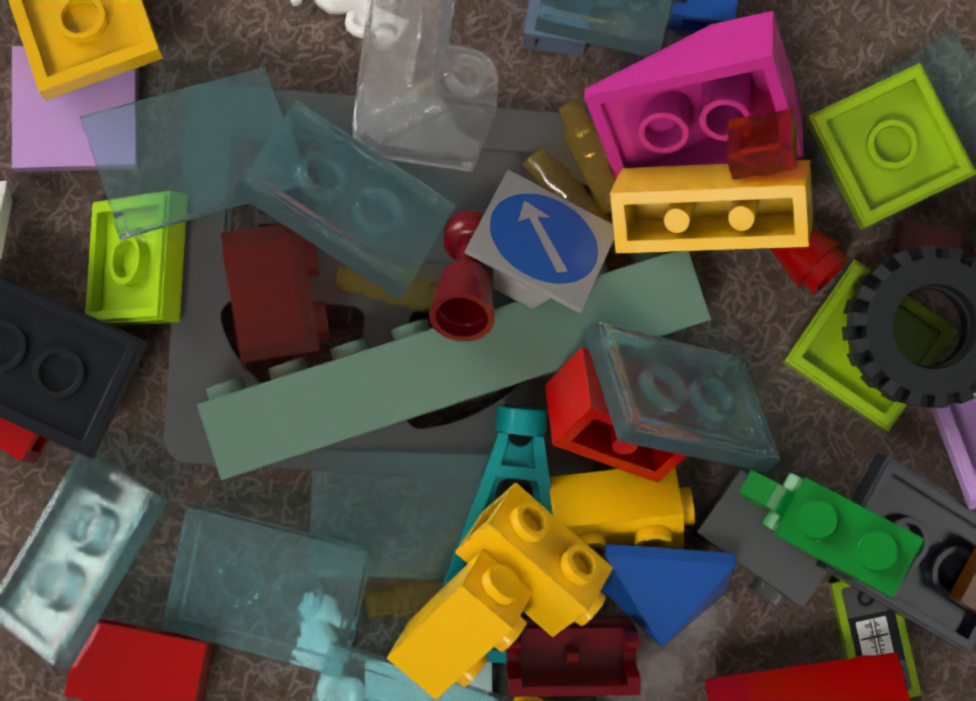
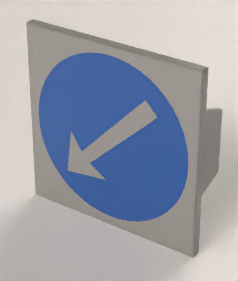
M507 170L464 253L493 268V289L531 309L536 308L551 298L581 313L613 243V224Z

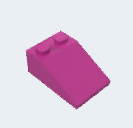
M774 11L711 24L586 88L584 92L585 101L615 179H617L621 168L773 162L803 157V109Z

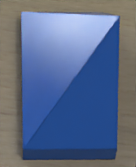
M606 544L602 558L613 567V570L603 585L602 590L662 648L725 594L736 565L735 553Z

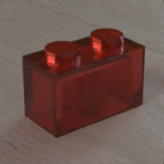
M299 221L221 233L220 243L240 366L247 367L316 356L320 351L319 340L329 338V327L324 301L312 302L308 276L319 275L313 237H301Z

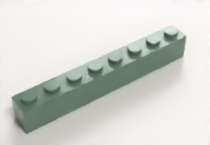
M689 251L631 253L629 258L632 265L609 272L607 263L604 261L581 313L551 298L534 309L514 300V303L494 309L495 322L491 331L483 338L474 341H455L445 338L436 332L434 328H430L426 318L392 329L391 333L394 341L370 348L367 338H363L332 348L330 353L333 361L308 368L306 359L300 358L268 369L270 381L246 388L243 377L205 389L209 400L197 404V409L220 480L223 481L559 371L581 347L605 356L709 321L711 317Z

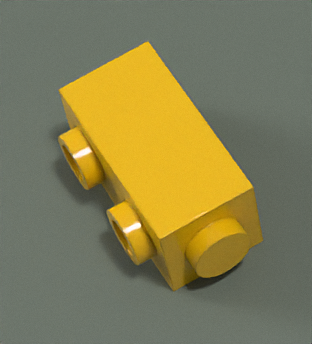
M675 468L658 483L621 469L550 477L551 489L549 491L552 514L601 557H603L606 544L684 550V526L695 524V513L691 488H679Z
M517 483L512 485L481 512L455 551L459 557L466 563H469L483 549L501 565L510 568L519 580L533 591L523 612L552 637L574 621L578 625L583 626L594 617L605 602L606 596L600 591L613 570V567Z
M482 549L409 620L387 659L435 700L442 696L456 682L464 688L473 681L488 660L486 654L493 647L502 653L521 634L527 621L520 615L533 591L524 585L510 568L501 565Z

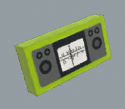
M841 580L829 582V590L845 659H852L862 655L873 656L897 652L909 697L922 695L904 618Z

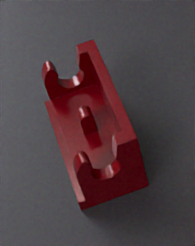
M595 616L583 626L578 625L574 621L554 637L550 636L530 617H522L527 621L525 628L513 644L505 650L506 686L509 697L641 695V676L639 669H637L636 651L640 648V639L634 621L629 616Z

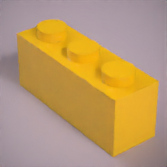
M810 160L621 168L610 192L616 253L809 247L814 220Z

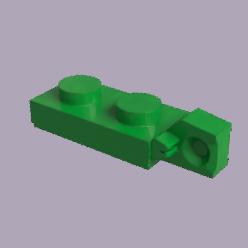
M751 470L739 491L744 499L768 511L762 525L775 532L776 538L893 600L925 543L924 538L806 477L803 480L792 473L788 474L784 484L781 485Z

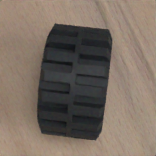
M936 245L920 246L882 259L871 267L872 270L867 275L860 277L853 287L856 291L852 299L846 301L843 314H848L847 326L842 327L843 341L848 340L850 353L846 355L851 366L859 369L862 373L860 379L869 388L877 389L882 393L881 396L893 402L915 407L947 408L950 404H963L975 398L973 394L976 392V257L968 258L962 255L964 250L950 246L946 248H936ZM921 289H932L945 295L955 306L961 322L960 339L953 353L942 363L931 366L919 365L908 360L898 348L893 334V319L898 305L905 296Z

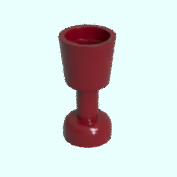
M463 211L454 214L444 227V249L449 257L456 262L450 263L443 270L429 311L430 323L436 332L445 338L455 341H474L483 338L491 331L495 322L491 275L481 265L484 263L464 253L484 213L477 211Z

